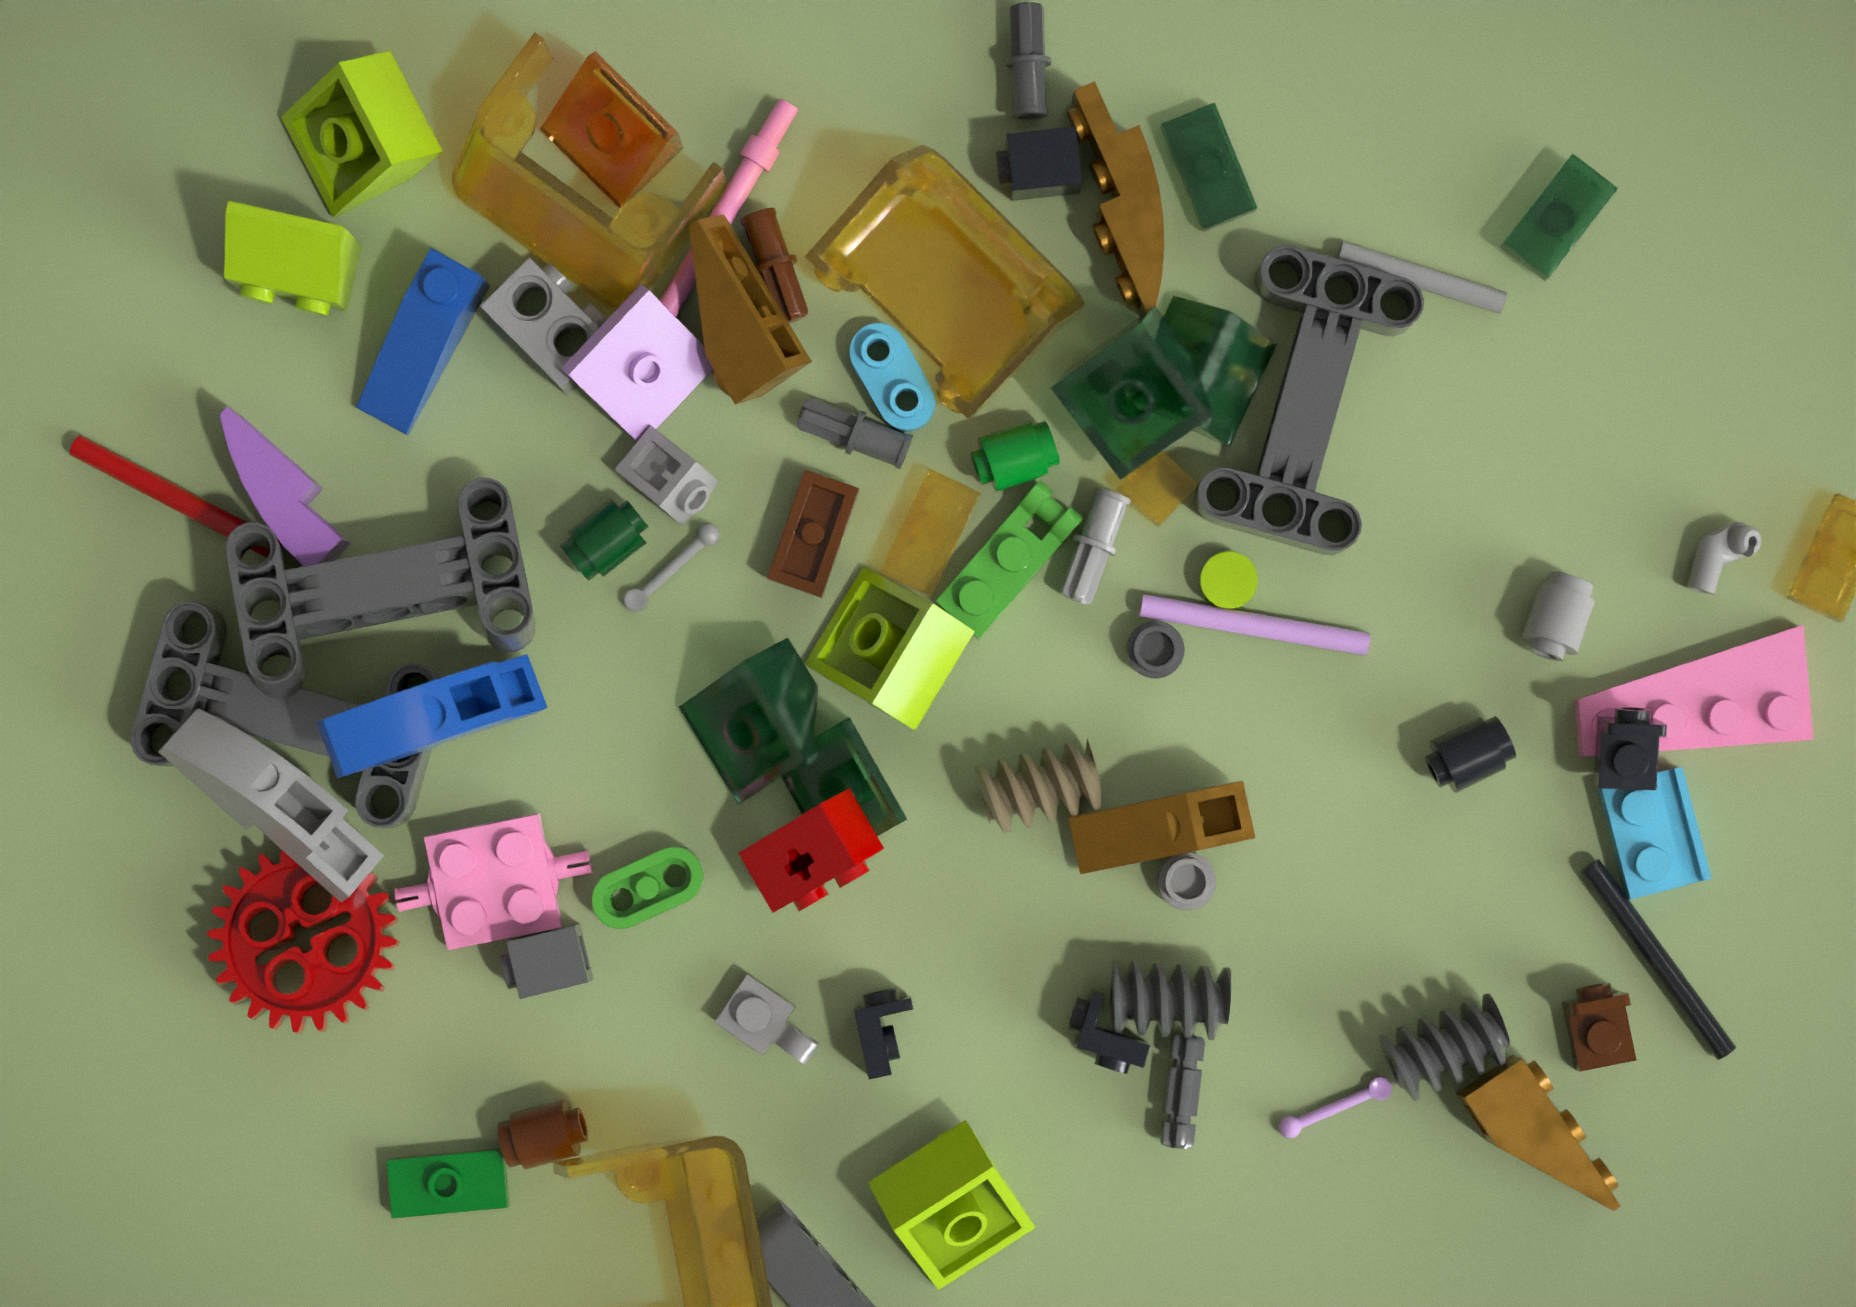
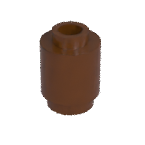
M566 1099L511 1113L510 1120L498 1123V1138L506 1164L510 1168L521 1165L526 1170L579 1156L581 1152L580 1143L588 1141V1130L582 1110L579 1107L572 1109Z

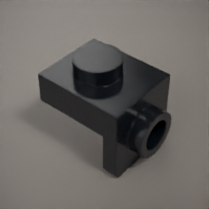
M1091 989L1088 1000L1077 998L1068 1026V1031L1077 1034L1074 1042L1075 1046L1096 1053L1097 1056L1094 1064L1110 1070L1128 1074L1130 1064L1144 1068L1150 1045L1146 1041L1123 1034H1115L1113 1031L1096 1026L1105 994Z

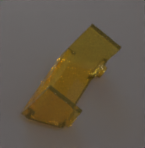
M534 32L480 105L454 166L452 186L463 204L546 264L550 262L566 279L603 306L616 311L641 284L651 291L690 238L689 225L698 219H703L726 189L728 183L723 168L713 162L680 208H677L658 194L641 193L627 200L616 216L612 218L521 151L535 132L537 122L534 108L526 96L554 60L544 38Z
M708 1135L638 1144L552 1162L554 1174L568 1179L613 1170L618 1190L626 1198L634 1202L650 1203L665 1199L684 1307H772L746 1160L743 1151L733 1140L723 1136Z

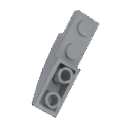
M199 708L193 712L158 751L240 826L247 830L254 824L340 902L350 897L384 856L343 819L349 810L325 789L270 748L229 723Z

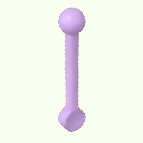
M1374 1077L1369 1081L1365 1089L1297 1118L1290 1115L1283 1117L1278 1125L1279 1132L1285 1138H1295L1300 1133L1301 1128L1368 1099L1385 1100L1392 1092L1391 1083L1386 1078Z

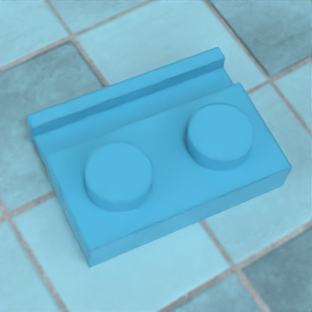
M1683 767L1657 772V790L1597 788L1622 886L1628 899L1712 879Z

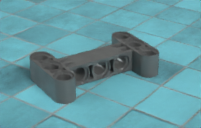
M1283 245L1272 249L1266 254L1256 272L1255 284L1258 293L1264 300L1277 306L1301 312L1256 475L1232 468L1221 467L1211 470L1198 483L1194 491L1193 502L1199 515L1210 523L1318 554L1335 555L1345 551L1357 541L1361 534L1362 521L1359 512L1352 504L1338 498L1317 493L1315 489L1360 329L1383 336L1402 334L1419 319L1424 307V298L1420 288L1413 281L1405 277L1295 246ZM1278 262L1291 265L1297 272L1298 284L1290 289H1281L1275 286L1269 277V267ZM1332 278H1341L1347 281L1353 291L1352 302L1345 305L1331 302L1324 290L1325 282ZM1392 293L1401 296L1408 306L1406 319L1398 321L1386 317L1380 307L1382 295ZM1216 481L1230 484L1237 496L1234 508L1227 511H1219L1213 508L1208 503L1206 497L1207 487ZM1280 497L1290 505L1292 515L1288 525L1276 527L1264 519L1262 506L1265 499ZM1327 512L1336 513L1343 518L1347 526V533L1343 541L1338 543L1329 542L1321 536L1318 529V521L1322 514Z
M477 478L462 488L458 497V509L463 536L287 570L286 560L276 535L268 526L258 522H250L234 529L226 541V556L245 661L257 688L269 697L286 698L295 694L302 687L306 668L300 640L478 605L483 631L489 644L502 652H516L524 649L532 641L535 634V619L512 504L507 489L499 481L492 478ZM482 502H493L501 507L499 514L490 520L476 519L471 515L474 507ZM255 546H263L270 549V554L263 563L258 565L242 563V557L248 549ZM493 556H504L512 561L511 567L500 575H491L481 569L484 562ZM273 600L280 604L278 613L272 619L258 621L251 617L254 608L263 601ZM504 610H515L524 616L522 622L511 630H502L492 624L495 616ZM283 655L291 659L289 668L283 674L270 677L262 674V667L270 657Z
M185 601L176 604L168 611L163 620L131 732L130 743L133 752L141 761L149 765L174 766L164 756L158 755L153 750L151 736L154 730L163 724L168 725L175 733L198 708L229 723L248 735L329 757L317 722L361 706V704L300 688L295 694L286 698H272L264 695L257 688L251 674L218 665L226 638V624L224 618L216 609L198 602ZM200 613L206 620L207 633L199 643L191 645L184 638L183 625L188 617ZM409 663L400 666L392 673L387 683L384 697L403 691L407 680L414 675L423 674L429 682L442 678L437 670L422 664ZM182 668L190 676L191 689L183 699L176 701L168 693L167 680L175 670ZM432 749L414 754L407 761L401 763L391 761L362 771L356 793L355 806L358 815L365 823L373 827L394 828L403 825L411 818L417 804ZM388 785L398 793L399 807L395 814L384 819L374 811L372 799L380 787Z

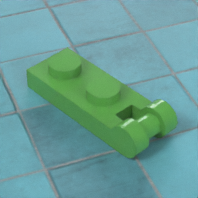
M1041 480L935 601L948 614L974 630L973 636L978 640L1084 518L1074 508L1070 507L1066 510L1051 497L1054 491ZM1034 514H1037L1052 527L1042 540L1025 527Z

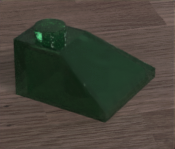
M789 638L744 660L679 706V709L738 805L813 756L818 685Z

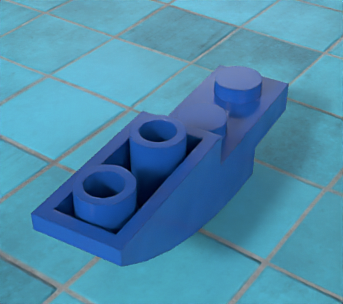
M528 654L496 664L493 661L400 691L317 722V726L337 778H341L433 749L445 742L534 715L548 707Z

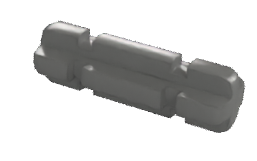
M1175 1034L1171 1038L1169 1058H1174V1065L1167 1068L1163 1113L1168 1114L1167 1121H1161L1159 1139L1161 1145L1166 1147L1188 1149L1194 1144L1196 1125L1190 1124L1191 1116L1197 1117L1202 1070L1197 1069V1061L1203 1062L1205 1041L1202 1037L1192 1035L1191 1038H1185L1184 1034Z

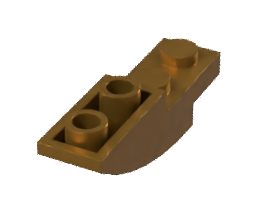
M1094 81L1073 91L1071 103L1074 108L1067 111V116L1071 127L1076 126L1079 143L1088 140L1097 160L1090 163V168L1102 195L1109 192L1113 195V199L1100 204L1096 215L1099 222L1092 224L1095 238L1104 256L1113 253L1122 274L1116 276L1115 281L1126 307L1129 309L1137 306L1141 317L1145 318L1152 315L1156 308L1163 273L1165 248L1164 218L1159 184L1152 157L1140 125L1118 134Z

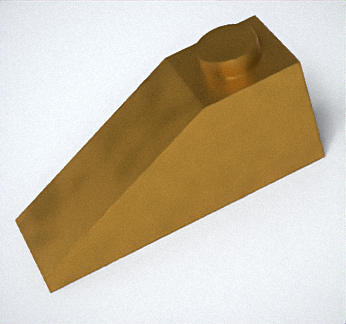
M723 214L698 219L689 225L705 354L714 368L713 374L717 385L725 394L731 397L736 405L762 397L812 361L726 216Z

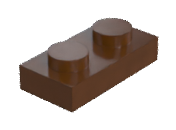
M804 470L767 579L822 599L860 489Z

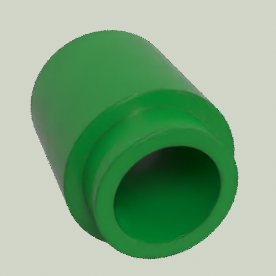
M1028 420L978 437L980 449L971 452L973 465L981 485L991 482L996 492L1048 475V468L1060 464L1056 444L1046 421L1033 425Z

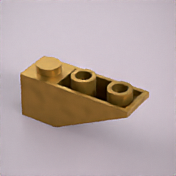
M1243 781L1231 782L1068 818L1080 874L1256 838Z
M1512 1055L1506 1059V1066L1501 1067L1498 1064L1456 1092V1095L1489 1143L1613 1211L1621 1207L1612 1193L1613 1190L1619 1187L1616 1179L1599 1157L1591 1162L1579 1144L1586 1139L1585 1133L1567 1109L1560 1113L1557 1111L1547 1096V1093L1554 1088L1535 1060L1526 1064L1522 1058Z

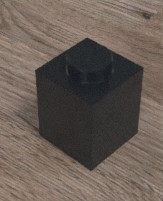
M1076 126L1007 134L1006 151L996 152L999 186L1010 185L1012 201L1080 194L1082 178Z

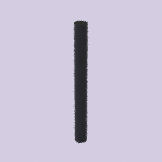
M1596 859L1584 867L1580 873L1715 1058L1720 1060L1735 1050V1044L1600 859Z

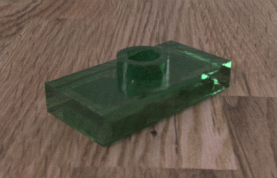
M1215 102L1161 124L1160 128L1203 232L1256 212L1258 207Z
M1572 153L1500 247L1542 280L1546 281L1618 188Z

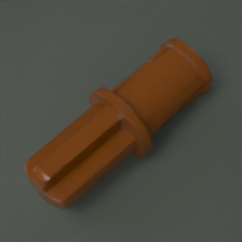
M766 208L742 217L740 221L745 228L757 263L756 269L790 324L807 316L808 308L793 267L797 263L796 255H789L776 217L775 208Z

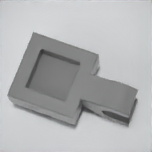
M750 974L745 976L715 1020L717 1025L761 1055L765 1054L771 1043L774 1042L792 1057L805 1064L820 1045L819 1042L787 1021L796 1006Z

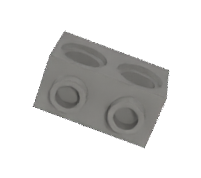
M529 257L480 307L568 395L577 384L561 369L571 357L559 354L558 341L560 337L568 330L578 329L584 331L589 339L607 319L591 303H588L581 310L566 295L573 287L572 284L550 262L540 269ZM530 289H540L546 292L547 295L545 308L535 316H525L518 311V301L521 295Z

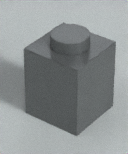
M580 924L506 942L509 953L500 957L508 989L517 987L520 999L594 980Z

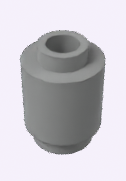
M1550 572L1546 583L1539 584L1522 634L1525 640L1531 642L1530 652L1553 661H1563L1565 654H1578L1595 601L1591 598L1594 588L1591 583L1570 574Z

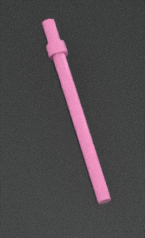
M779 98L757 136L750 135L739 153L743 160L709 217L724 214L730 225L732 224L762 171L769 172L780 154L776 147L798 112L795 106ZM692 247L659 300L675 317H677L696 285Z

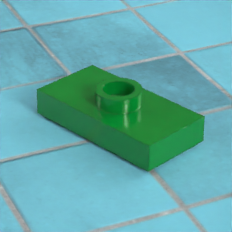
M501 1148L390 1158L387 1160L391 1219L501 1209L510 1206L507 1168Z

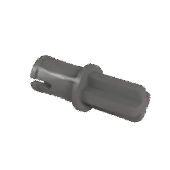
M1021 2L1012 5L1010 9L1011 57L1006 59V67L1012 68V117L1015 119H1040L1048 116L1046 67L1051 65V57L1045 56L1044 8L1040 3Z
M807 398L797 420V427L800 430L846 447L845 453L851 455L854 450L894 465L898 469H901L913 435L909 433L905 434L866 419L867 412L861 411L858 416L814 398Z

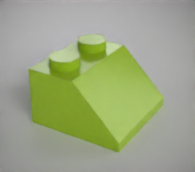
M391 51L338 62L281 116L332 217L342 215L413 178L443 152Z
M228 201L225 217L224 279L233 286L240 288L239 297L269 305L273 304L274 296L296 300L294 309L322 317L329 316L330 308L347 312L362 245L344 226Z
M862 567L804 665L888 716L916 730L975 631L932 602Z
M966 1120L949 1131L943 1132L935 1140L902 1161L893 1164L885 1172L868 1182L893 1231L938 1290L1036 1228L989 1152Z

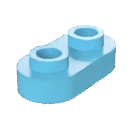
M873 323L861 328L851 341L850 359L855 372L882 419L888 426L900 432H914L923 428L934 414L935 394L905 339L897 329L888 324ZM872 343H885L890 350L888 357L883 361L872 360L867 354L868 347ZM910 391L917 396L918 404L913 410L903 411L897 407L895 401L901 392Z

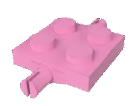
M539 812L426 835L424 841L430 866L428 883L395 888L394 891L395 900L418 896L397 902L396 905L399 912L433 905V909L441 919L447 950L561 928L563 923L557 899L559 879L593 874L592 862L569 866L589 861L591 857L588 849L582 852L555 857L545 840Z

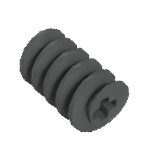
M1113 960L1110 988V1017L1115 1034L1122 1033L1128 1018H1134L1138 1035H1145L1151 1020H1157L1162 1037H1168L1175 1021H1180L1185 1038L1192 1037L1198 1022L1204 1023L1208 1040L1215 1039L1221 1024L1228 1025L1231 1005V970L1229 967L1222 968L1216 983H1214L1208 966H1199L1193 981H1190L1186 966L1177 964L1170 980H1167L1162 963H1153L1147 978H1144L1139 962L1130 961L1124 976L1120 977L1116 961Z
M1489 993L1484 994L1482 997V1012L1471 1001L1461 1003V1021L1449 1009L1440 1011L1439 1030L1425 1017L1418 1020V1038L1406 1026L1396 1028V1046L1384 1034L1379 1035L1383 1052L1397 1084L1414 1101L1420 1099V1080L1424 1079L1435 1092L1441 1091V1072L1447 1071L1455 1082L1459 1084L1463 1082L1462 1064L1467 1062L1479 1076L1485 1074V1055L1490 1054L1501 1067L1507 1065L1506 1047L1510 1046V1040L1499 1008Z

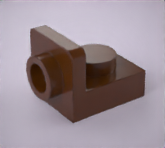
M1602 983L1576 989L1577 999L1562 1002L1574 1065L1577 1071L1581 1072L1637 1060L1626 1006L1631 1005L1629 993L1621 991L1612 992L1610 983Z

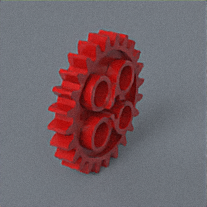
M282 849L280 852V863L275 865L263 853L259 854L261 872L254 875L243 867L238 869L240 877L245 883L241 890L232 886H223L222 890L232 900L230 908L221 906L212 908L211 912L225 920L224 928L207 931V936L223 942V948L208 955V958L211 962L226 963L228 967L215 979L216 982L220 985L231 983L238 985L229 998L232 1004L237 1005L248 998L252 1000L247 1013V1017L256 1020L266 1010H270L269 1028L275 1030L282 1025L286 1016L290 1017L292 1030L296 1034L302 1033L307 1018H312L318 1031H326L327 1014L333 1013L342 1023H348L349 1014L346 1008L348 1004L352 1002L364 1010L369 1008L368 1002L362 994L367 987L375 991H384L385 987L375 977L377 969L386 971L395 969V965L382 957L384 949H392L400 945V941L384 935V929L396 924L398 917L392 914H380L379 909L391 899L387 892L374 895L369 893L378 879L373 873H369L350 897L343 902H340L332 895L331 904L327 910L317 915L307 914L303 907V896L309 888L320 883ZM272 911L277 915L279 921L277 933L270 940L264 942L255 941L250 931L251 922L259 913ZM344 912L351 914V919L347 923L313 936L310 939L313 949L309 952H305L297 946L291 947L277 955L270 962L264 965L257 964V957L261 954L295 941L297 939L295 929L298 926L302 925L308 930L314 931ZM344 935L352 936L358 946L354 961L346 966H334L328 956L332 941ZM287 963H300L305 973L304 983L301 988L290 994L281 993L276 984V975L279 969Z

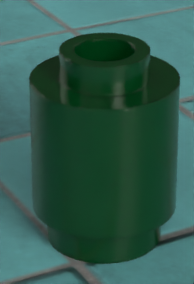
M610 498L568 531L571 537L560 546L583 576L590 581L599 573L605 577L647 544L640 534L649 526L628 500L618 507L613 499Z

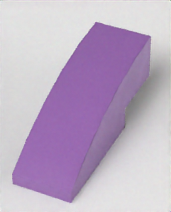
M227 406L219 414L226 443L241 482L260 516L275 533L281 544L303 566L335 561L351 543L309 506L313 499L322 491L323 487L243 416Z

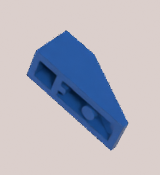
M430 248L401 301L356 406L357 409L405 435H409L490 288V285L482 275Z

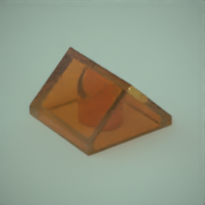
M596 51L588 55L540 128L620 209L627 205L683 149L678 132Z

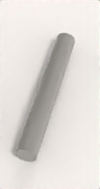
M1345 241L1342 242L1337 259L1405 277L1413 281L1421 290L1501 314L1507 298V292Z

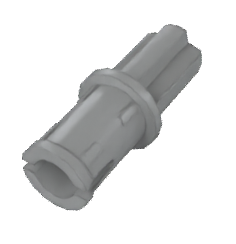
M1096 488L1095 497L1081 535H1074L1072 541L1077 543L1061 587V594L1082 604H1090L1093 601L1109 555H1116L1117 549L1113 547L1126 508L1131 502L1129 498L1103 488Z

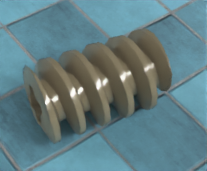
M1088 739L1086 741L1085 755L1079 752L1072 741L1064 743L1062 761H1059L1050 747L1042 749L1039 767L1035 765L1028 753L1020 754L1018 772H1014L1005 759L997 760L995 778H991L982 764L975 766L989 824L990 820L995 819L1004 833L1011 832L1012 817L1016 813L1026 827L1033 826L1036 808L1042 810L1049 822L1055 821L1057 804L1059 802H1063L1071 816L1078 815L1080 797L1083 796L1086 797L1094 810L1101 809V786Z

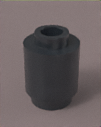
M1494 716L1486 721L1479 717L1431 740L1430 747L1432 753L1425 756V761L1437 785L1441 788L1448 784L1457 793L1505 770V763L1516 758V752L1505 727L1498 717Z

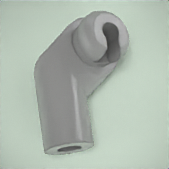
M1730 522L1705 534L1697 545L1687 588L1715 595L1722 566L1744 556L1750 557L1757 553L1761 546L1759 531L1753 526L1746 525L1744 522Z

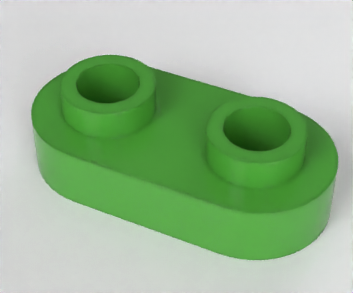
M668 847L602 877L593 890L592 907L594 913L605 925L615 929H626L693 899L702 888L704 882L702 863L693 852L686 848ZM670 865H680L686 872L685 882L679 887H673L666 882L665 871ZM619 888H625L633 895V904L626 911L617 909L612 901L614 892Z

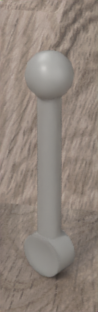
M710 523L702 525L698 529L697 538L640 590L631 589L626 593L624 598L626 607L634 612L644 610L648 604V597L704 546H713L717 543L720 537L718 528Z

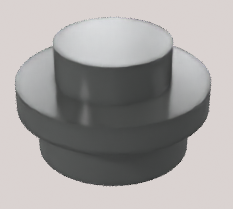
M1149 621L1140 625L1132 632L1127 642L1129 663L1136 672L1147 678L1159 679L1172 674L1178 669L1184 658L1185 647L1180 633L1173 626L1162 621Z

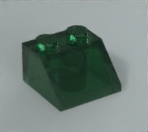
M1153 306L1066 369L1051 387V390L1120 480L1213 415L1190 351L1156 306Z

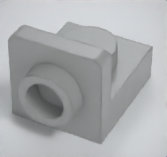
M653 426L646 430L614 469L681 525L687 523L693 514L698 513L704 508L710 498V493L718 484L716 478Z

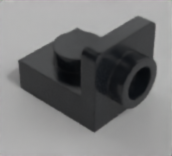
M1616 707L1615 717L1597 716L1594 786L1603 789L1657 790L1659 737H1666L1667 724L1656 718H1651V710L1647 708Z
M897 988L863 995L865 1005L854 1008L869 1080L892 1075L889 1061L900 1059L893 1025L881 1027L879 1018L913 1010L911 996L899 998Z

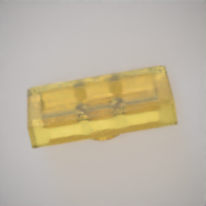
M929 469L879 573L932 598L981 493Z
M1837 493L1831 498L1786 598L1829 619L1842 622L1856 595V501Z

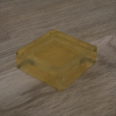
M1156 445L1117 487V490L1123 496L1129 498L1131 503L1157 527H1160L1199 483Z

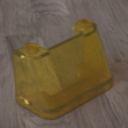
M919 145L892 157L805 255L816 267L814 269L815 275L823 285L834 292H840L841 290L856 292L861 289L940 367V370L935 375V381L938 385L936 390L938 398L951 411L958 414L962 413L967 419L976 415L1084 305L1083 297L1078 289L943 155L926 145Z

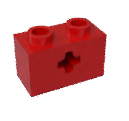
M848 788L738 852L772 913L792 902L799 912L829 895L823 885L834 878L839 888L869 872L870 869L865 860L882 851L884 847L852 791Z

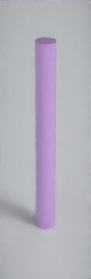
M1146 594L1142 595L1139 617L1365 656L1369 648L1370 633L1233 609H1223L1216 606Z

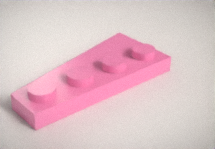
M1804 625L1796 626L1574 700L1579 757L1595 756L1597 716L1615 717L1616 707L1647 708L1651 710V718H1656L1667 724L1666 737H1659V751L1813 740Z

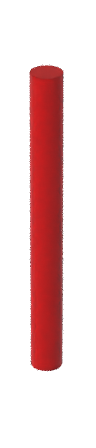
M82 435L77 436L71 445L70 456L227 538L238 526L248 523ZM263 546L250 548V550L265 558H268L270 554V549Z

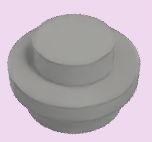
M1184 853L1170 857L1162 865L1158 875V887L1164 900L1171 906L1180 910H1194L1205 905L1213 896L1216 888V876L1213 867L1205 858L1195 853Z

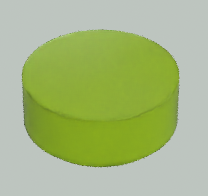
M1234 551L1220 552L1212 556L1204 564L1199 575V587L1203 597L1211 605L1223 609H1236L1243 606L1254 596L1258 586V574L1254 564L1243 554Z

